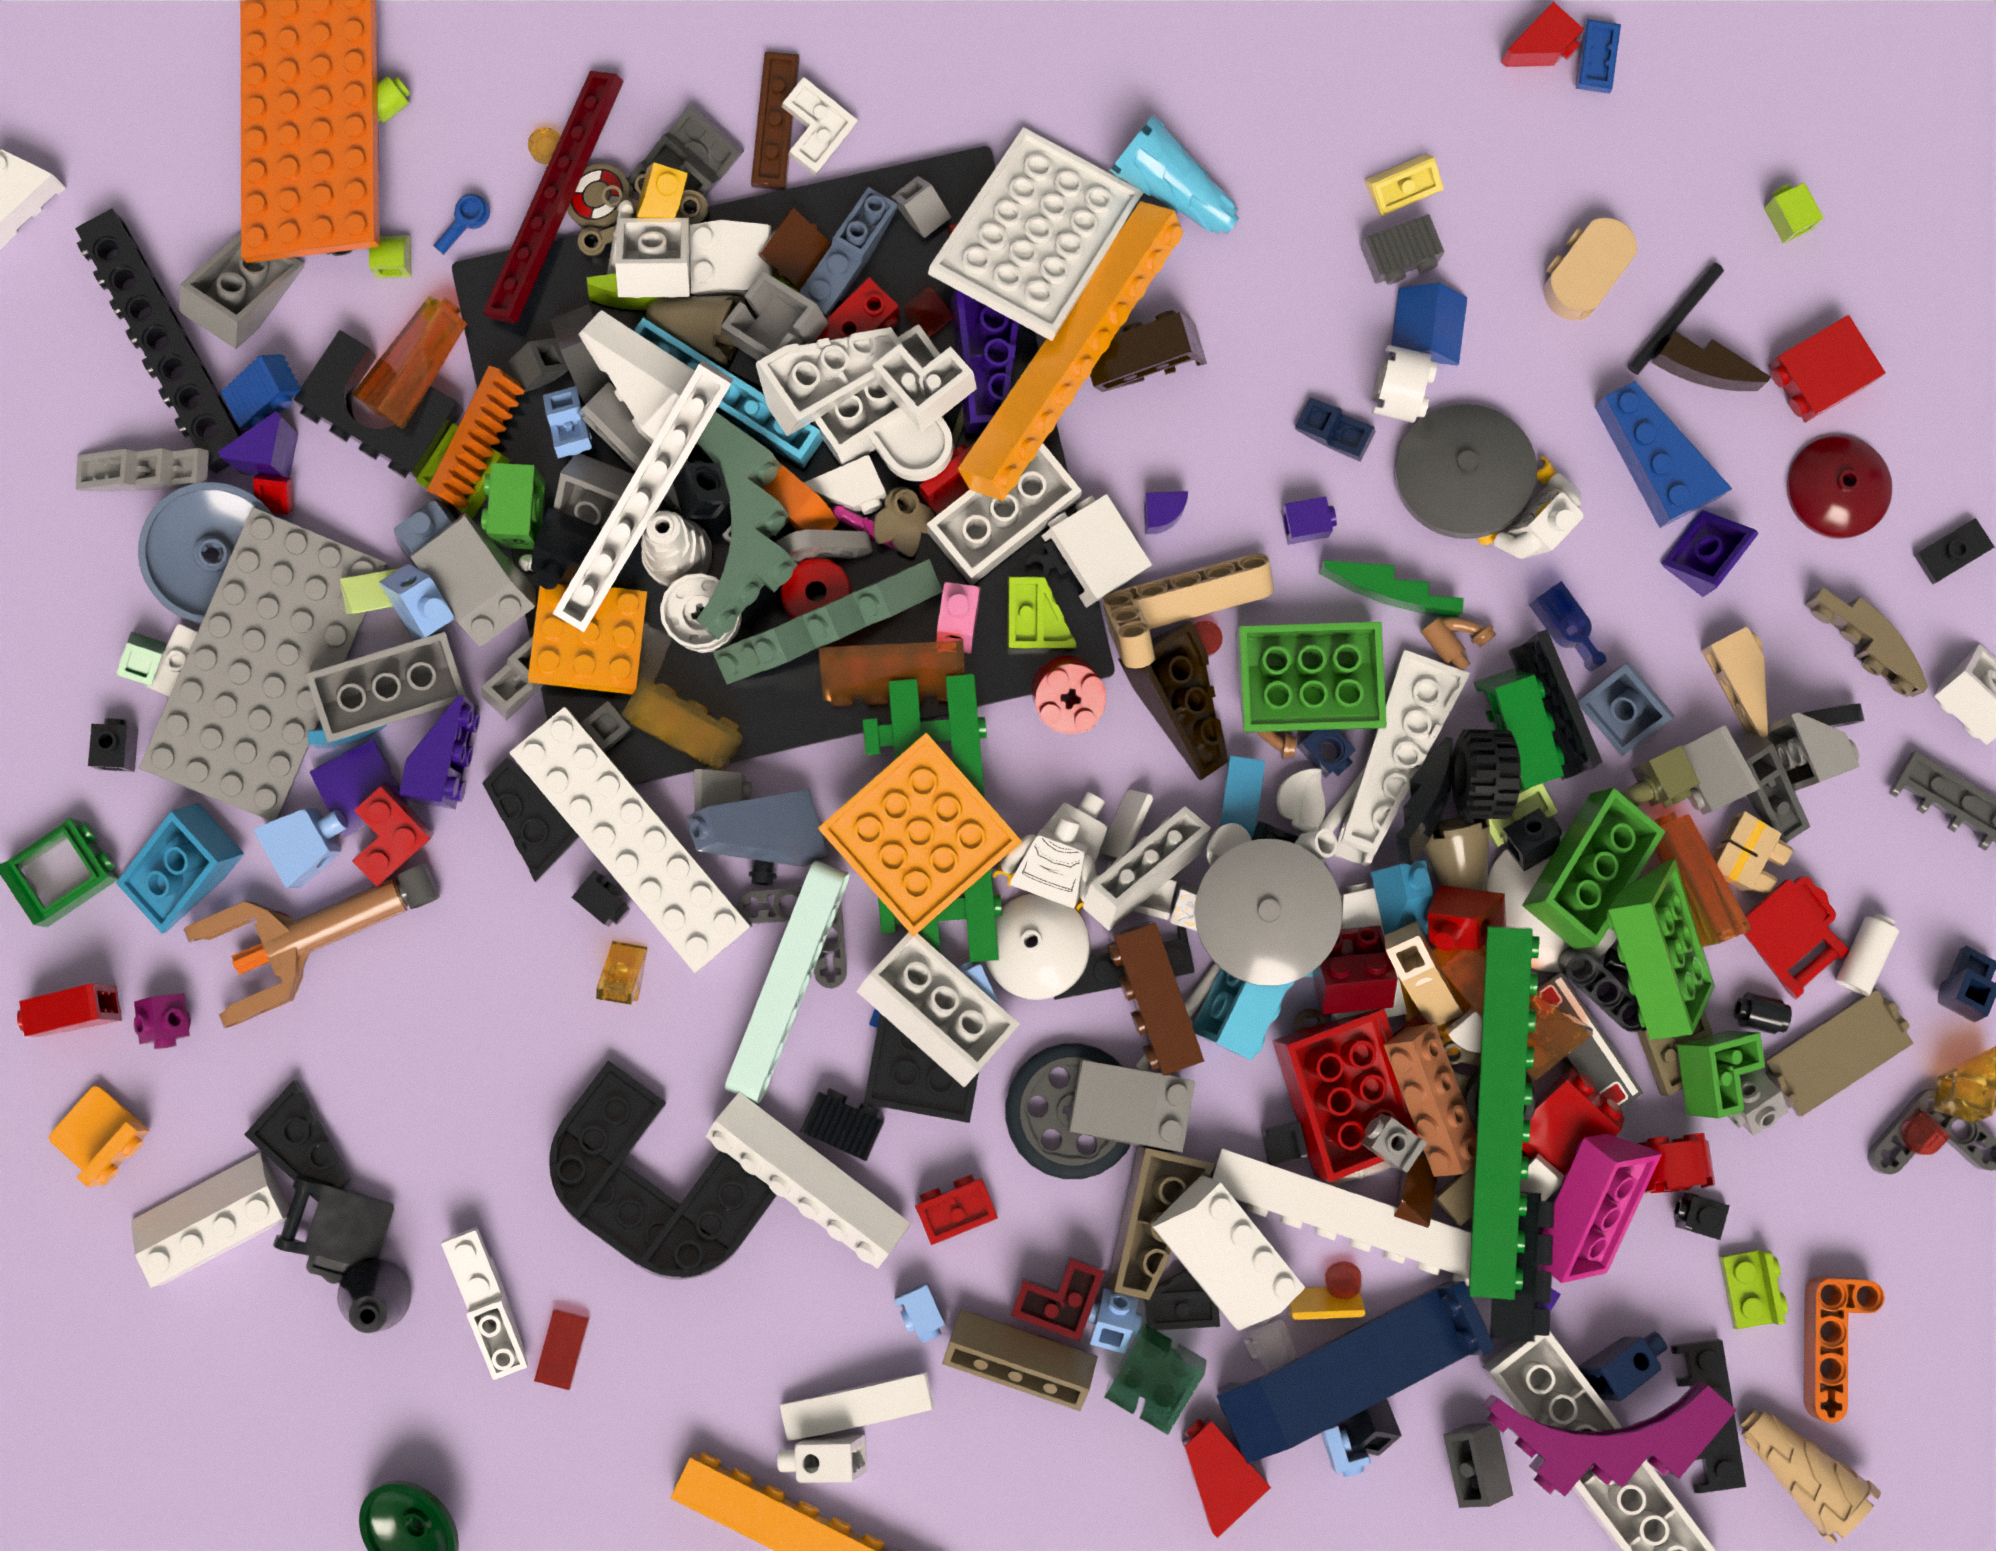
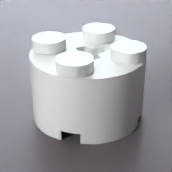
M1388 345L1385 352L1391 353L1388 361H1381L1373 393V399L1379 400L1378 407H1371V413L1414 423L1417 417H1425L1429 397L1424 396L1427 383H1433L1438 363L1431 361V355L1428 353Z

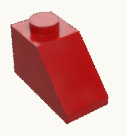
M1553 1L1507 49L1501 63L1505 67L1554 66L1562 57L1568 60L1580 47L1581 43L1577 40L1584 28Z

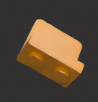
M94 1086L90 1088L50 1133L49 1141L82 1170L76 1178L86 1187L104 1186L118 1173L119 1169L117 1167L124 1159L131 1157L139 1150L144 1142L142 1139L150 1130L100 1086Z

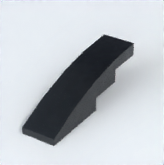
M1445 737L1409 780L1411 798L1403 807L1405 825L1396 835L1399 861L1412 865L1429 842L1443 815L1451 791L1452 756L1454 750L1453 739L1450 737Z

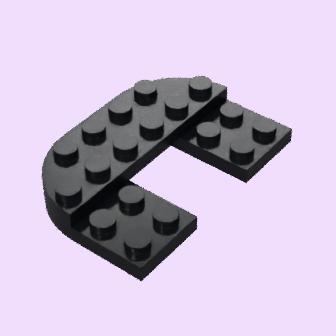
M607 1061L563 1119L554 1135L550 1149L549 1166L555 1194L565 1211L576 1222L644 1271L662 1278L677 1280L692 1279L711 1273L734 1256L777 1195L764 1181L756 1175L746 1172L738 1161L719 1151L681 1204L623 1163L666 1106V1102L613 1063Z

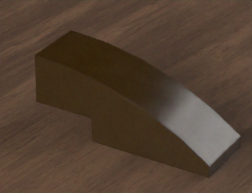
M1676 331L1668 338L1652 361L1654 365L1675 376L1716 389L1758 391L1771 378V376L1713 339L1701 348Z

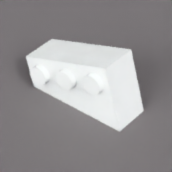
M0 149V250L18 234L16 230L31 216L35 218L42 211L41 207L56 193L59 195L66 189L52 173Z

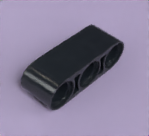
M1567 947L1561 952L1558 958V966L1570 981L1624 1030L1637 1032L1643 1029L1639 1022V1004L1635 995H1632L1619 980L1583 948L1573 949L1572 947ZM1584 958L1585 965L1583 969L1573 973L1571 967L1574 961ZM1604 982H1610L1609 991L1605 995L1597 996L1598 987ZM1634 1005L1635 1013L1628 1019H1622L1625 1008Z

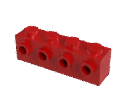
M869 277L826 319L829 324L814 343L819 339L829 338V340L845 338L850 337L854 333L888 327L894 330L900 321L898 319L900 317L899 305Z

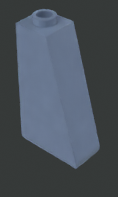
M809 789L708 806L687 816L689 832L693 838L696 851L799 867L811 865L815 860L820 861L828 858L822 833L818 829L819 823Z

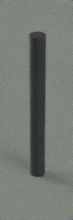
M1713 263L1628 365V369L1632 373L1639 375L1724 272L1722 266Z

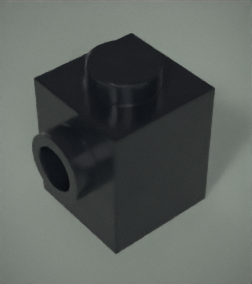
M105 718L104 724L92 723L88 766L98 770L135 772L138 730L128 726L127 720Z
M1540 808L1503 828L1504 846L1523 871L1552 856L1560 844V836L1562 835L1561 828L1556 820L1551 816L1547 818Z

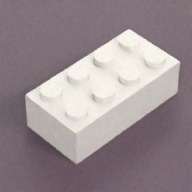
M1042 443L1035 458L1029 462L1019 477L1017 485L1011 489L1004 501L969 490L927 523V533L972 586L1047 527L1048 522L1076 504L1081 499L1082 490Z

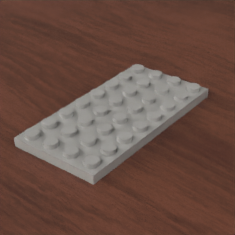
M252 507L138 769L270 821L278 819L309 748L308 731L316 730L320 722L304 673L345 661L366 612L346 614L340 579L384 571L387 563Z

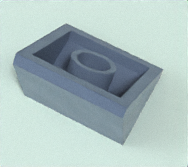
M1629 662L1613 671L1578 701L1580 708L1621 756L1625 755L1675 716Z

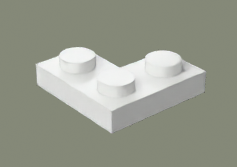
M805 77L800 80L781 106L807 127L788 155L814 176L819 173L858 122L855 117Z

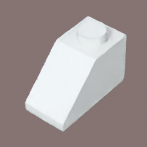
M869 455L804 482L825 503L832 506L842 505L845 509L855 514L862 511L866 515L879 510L886 498V492Z

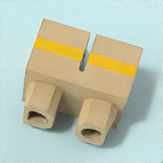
M1743 811L1734 815L1720 841L1723 844L1718 845L1704 873L1734 885L1741 892L1752 890L1768 895L1773 890L1777 877L1763 870L1765 864L1769 860L1780 867L1784 866L1788 862L1793 849L1779 839L1782 833L1748 812Z

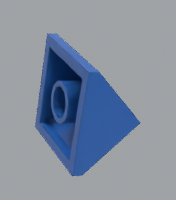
M1440 282L1399 288L1391 345L1428 353L1431 355V361L1458 366L1467 297Z

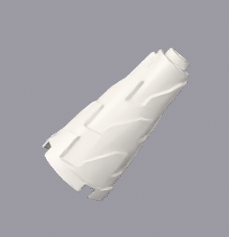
M658 511L651 515L642 534L641 541L642 561L648 574L659 584L668 588L674 581L685 575L706 574L713 560V548L706 531L696 522L683 519L682 515L675 512Z

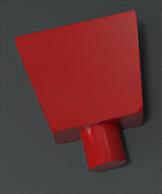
M1439 885L1427 914L1429 942L1445 952L1451 951L1453 948L1473 951L1481 949L1486 944L1487 925L1506 926L1505 893Z

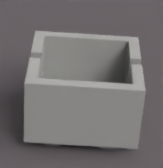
M763 271L744 295L758 318L755 320L746 305L739 302L721 325V328L734 346L759 361L786 345L798 343L799 346L814 343L829 323L816 303Z

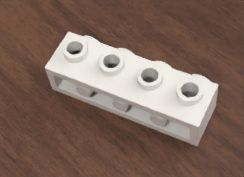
M1184 806L1172 817L1166 818L1149 836H1144L1125 856L1118 857L1103 874L1095 876L1085 888L1087 895L1083 908L1107 930H1111L1203 852L1211 827Z

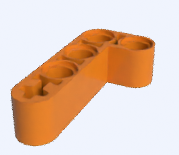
M783 465L778 469L773 481L763 487V490L777 499L788 512L789 516L786 520L795 531L808 529L833 530L839 524V521L824 500Z
M1818 1276L1809 1280L1806 1285L1804 1310V1406L1808 1414L1814 1418L1828 1423H1836L1847 1414L1849 1313L1869 1314L1881 1309L1884 1304L1885 1295L1881 1286L1876 1282L1852 1277ZM1830 1285L1833 1292L1832 1298L1827 1303H1823L1820 1296L1821 1290L1824 1286ZM1865 1286L1868 1290V1299L1864 1304L1860 1305L1857 1301V1292L1861 1287ZM1829 1321L1832 1325V1334L1829 1338L1823 1340L1820 1329L1825 1322ZM1829 1358L1832 1363V1369L1827 1376L1823 1377L1820 1373V1364L1823 1360ZM1820 1383L1831 1386V1389L1824 1387V1389L1820 1388ZM1829 1399L1831 1402L1830 1406L1821 1409V1402H1827Z

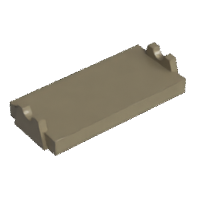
M1873 989L1870 996L1863 995L1765 1059V1067L1768 1070L1765 1074L1782 1091L1787 1107H1792L1797 1116H1803L1914 1044L1907 1034L1910 1025L1899 1014L1898 1007L1894 1001L1884 998L1878 989Z

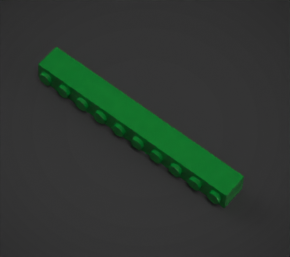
M1487 925L1469 1275L1470 1297L1515 1300V1290H1522L1523 1268L1516 1267L1517 1253H1524L1525 1231L1518 1230L1519 1216H1526L1527 1194H1520L1521 1179H1528L1529 1158L1522 1157V1142L1529 1143L1530 1120H1524V1105L1531 1106L1532 1084L1525 1083L1526 1069H1533L1534 1047L1527 1046L1528 1032H1535L1536 1010H1529L1530 995H1537L1538 973H1531L1532 958H1539L1540 937L1533 936V929L1528 927Z

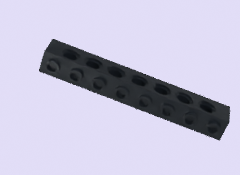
M111 208L76 227L75 229L81 238L77 242L81 253L87 261L93 260L97 267V270L93 271L97 282L103 290L109 289L114 298L109 301L113 311L120 320L125 318L130 328L125 330L133 346L136 349L141 347L146 358L142 360V363L152 378L157 377L160 381L162 388L158 389L161 398L169 408L172 406L175 408L179 416L174 419L177 427L185 438L191 437L195 445L194 448L209 451L208 468L213 472L218 473L231 466L217 452L241 436L242 433L124 220ZM114 249H118L117 256L114 259L107 261L106 258L108 253ZM135 278L131 288L127 290L122 289L126 280ZM151 307L148 317L139 319L140 312L144 308ZM166 336V344L160 349H155L156 341ZM178 366H184L181 376L171 379L172 371ZM195 395H200L198 405L194 408H188L189 399ZM210 425H216L217 430L215 434L210 438H204L205 429Z

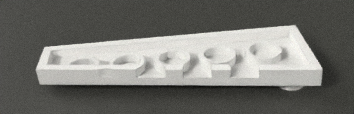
M1407 650L1402 652L1386 699L1387 727L1377 728L1340 843L1373 855L1377 852L1410 789L1409 780L1423 765L1447 716L1469 678V672Z

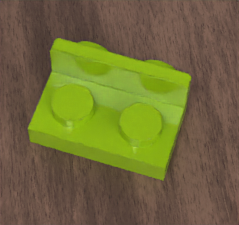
M1758 1249L1719 1256L1733 1328L1743 1329L1772 1323L1776 1325L1786 1324L1784 1314L1788 1313V1304L1783 1292L1779 1291L1777 1278H1780L1781 1270L1778 1259L1772 1256V1252Z

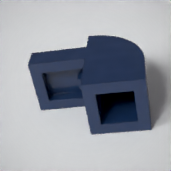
M1967 945L1961 948L1949 978L1940 985L1938 1003L1971 1022H1977L1987 1017L1996 998V983L1991 981L1996 970V961Z

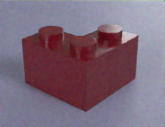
M1069 1256L1057 1290L1022 1278L1010 1314L1013 1317L1080 1342L1105 1271L1100 1267Z

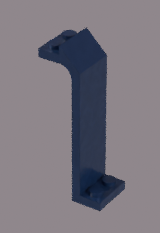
M1444 1282L1258 1378L1243 1383H1228L1218 1388L1220 1394L1216 1396L1220 1408L1232 1429L1235 1441L1248 1464L1291 1449L1468 1355H1485L1496 1348L1472 1297L1469 1296V1290L1465 1282Z

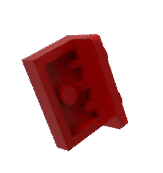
M975 442L968 448L963 444L954 450L948 466L937 476L922 481L923 483L919 485L920 495L936 515L970 490L958 467Z
M973 1174L953 1181L955 1188L941 1193L938 1187L919 1195L921 1202L915 1204V1208L931 1245L998 1219L982 1177L975 1180Z

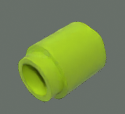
M388 75L377 83L378 124L381 121L385 124L410 104L406 99L411 94L398 77L391 80Z

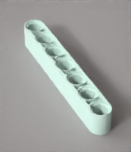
M817 860L811 865L725 1084L726 1091L735 1095L740 1092L757 1104L762 1101L845 893L850 877L849 873Z

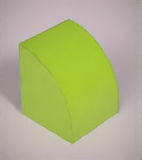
M410 235L380 236V247L369 248V268L376 278L411 277Z

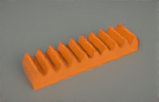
M488 366L426 490L427 492L448 505L459 509L469 505L465 497L475 493L476 490L471 485L473 482L481 481L482 478L478 471L487 469L488 465L484 459L494 455L490 447L500 443V439L496 435L498 432L506 430L503 421L512 418L513 415L509 412V409L518 406L519 403L515 397L516 395L524 394L525 390L521 387L522 384L501 369Z

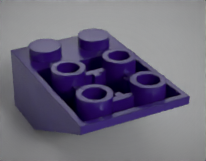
M457 696L407 757L399 791L400 795L413 802L456 810L457 801L462 802L466 789V782L462 781L464 767L470 766L473 756V747L469 746L472 732H477L480 723V712H476L477 706L464 696Z

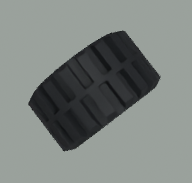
M1491 729L1462 730L1455 743L1451 774L1452 795L1458 813L1463 819L1510 818L1518 801L1521 782L1520 755L1512 732Z

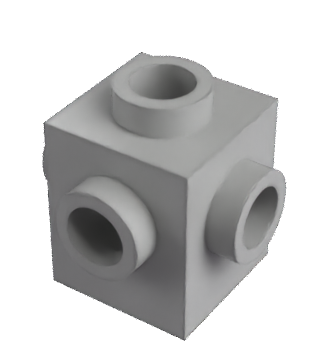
M1758 1070L1741 1081L1745 1111L1729 1115L1728 1117L1738 1128L1744 1126L1754 1136L1763 1129L1771 1127L1776 1120L1788 1113L1782 1091Z

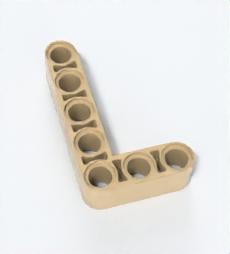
M1250 554L1117 590L1104 596L1102 602L1109 634L1123 664L1128 668L1137 669L1153 663L1155 654L1149 629L1260 600L1273 594L1274 585L1269 557L1265 554Z

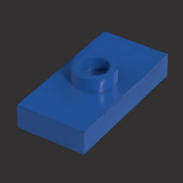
M1586 20L1576 89L1610 94L1613 88L1621 24Z

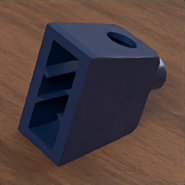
M1653 1331L1645 1338L1623 1337L1577 1366V1368L1602 1400L1622 1401L1661 1371V1364L1656 1357L1667 1350V1344L1656 1331Z

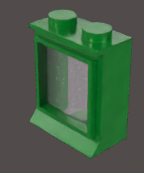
M68 818L66 822L8 861L0 864L1 877L33 925L49 927L119 879L114 872V869L117 868L115 861L105 850L101 852L94 841L97 839V835L86 821L81 822Z

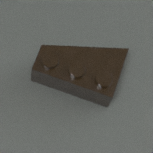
M1170 310L1158 314L1155 317L1156 320L1143 325V322H1136L1123 328L1124 332L1114 336L1107 351L1101 355L1093 367L1090 375L1093 387L1101 392L1142 382L1145 380V376L1164 370L1165 375L1175 373L1176 365L1195 360L1196 366L1207 364L1196 325L1181 312L1176 313L1175 310Z

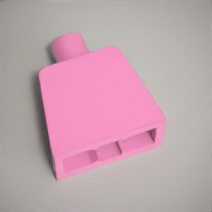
M944 582L937 626L936 649L971 654L981 587ZM949 635L958 636V637H961V638H960V639L951 638V637H949Z

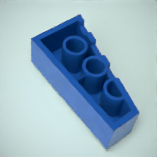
M1636 381L1604 396L1595 406L1659 528L1720 499L1732 490L1730 485Z

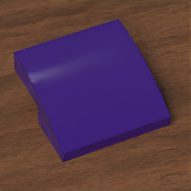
M374 738L310 770L312 779L329 812L338 810L347 821L348 828L341 832L343 837L367 826L354 809L384 781L408 804L407 798L399 794L400 786L391 773V767Z

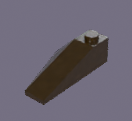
M1187 622L1151 639L1155 660L1150 665L1134 669L1126 667L1121 657L1118 660L1136 694L1197 778L1203 780L1226 764L1228 757L1221 721L1216 718L1212 699L1216 695L1214 685L1210 686L1206 665H1210L1208 654L1192 622Z

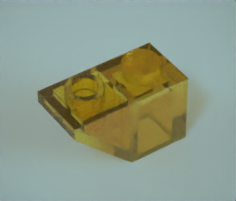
M1995 1046L1970 1057L1938 1076L1934 1103L1935 1111L1970 1123H1975L1993 1115L1996 1108Z

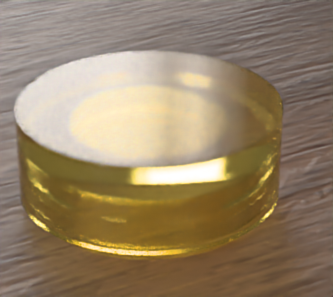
M543 127L535 130L530 135L528 149L533 159L538 163L549 164L560 139L557 131L552 128Z

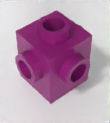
M184 993L153 996L134 1001L136 1015L134 1018V1030L138 1035L139 1044L154 1043V1049L177 1046V1039L190 1036L191 1018L186 1009Z

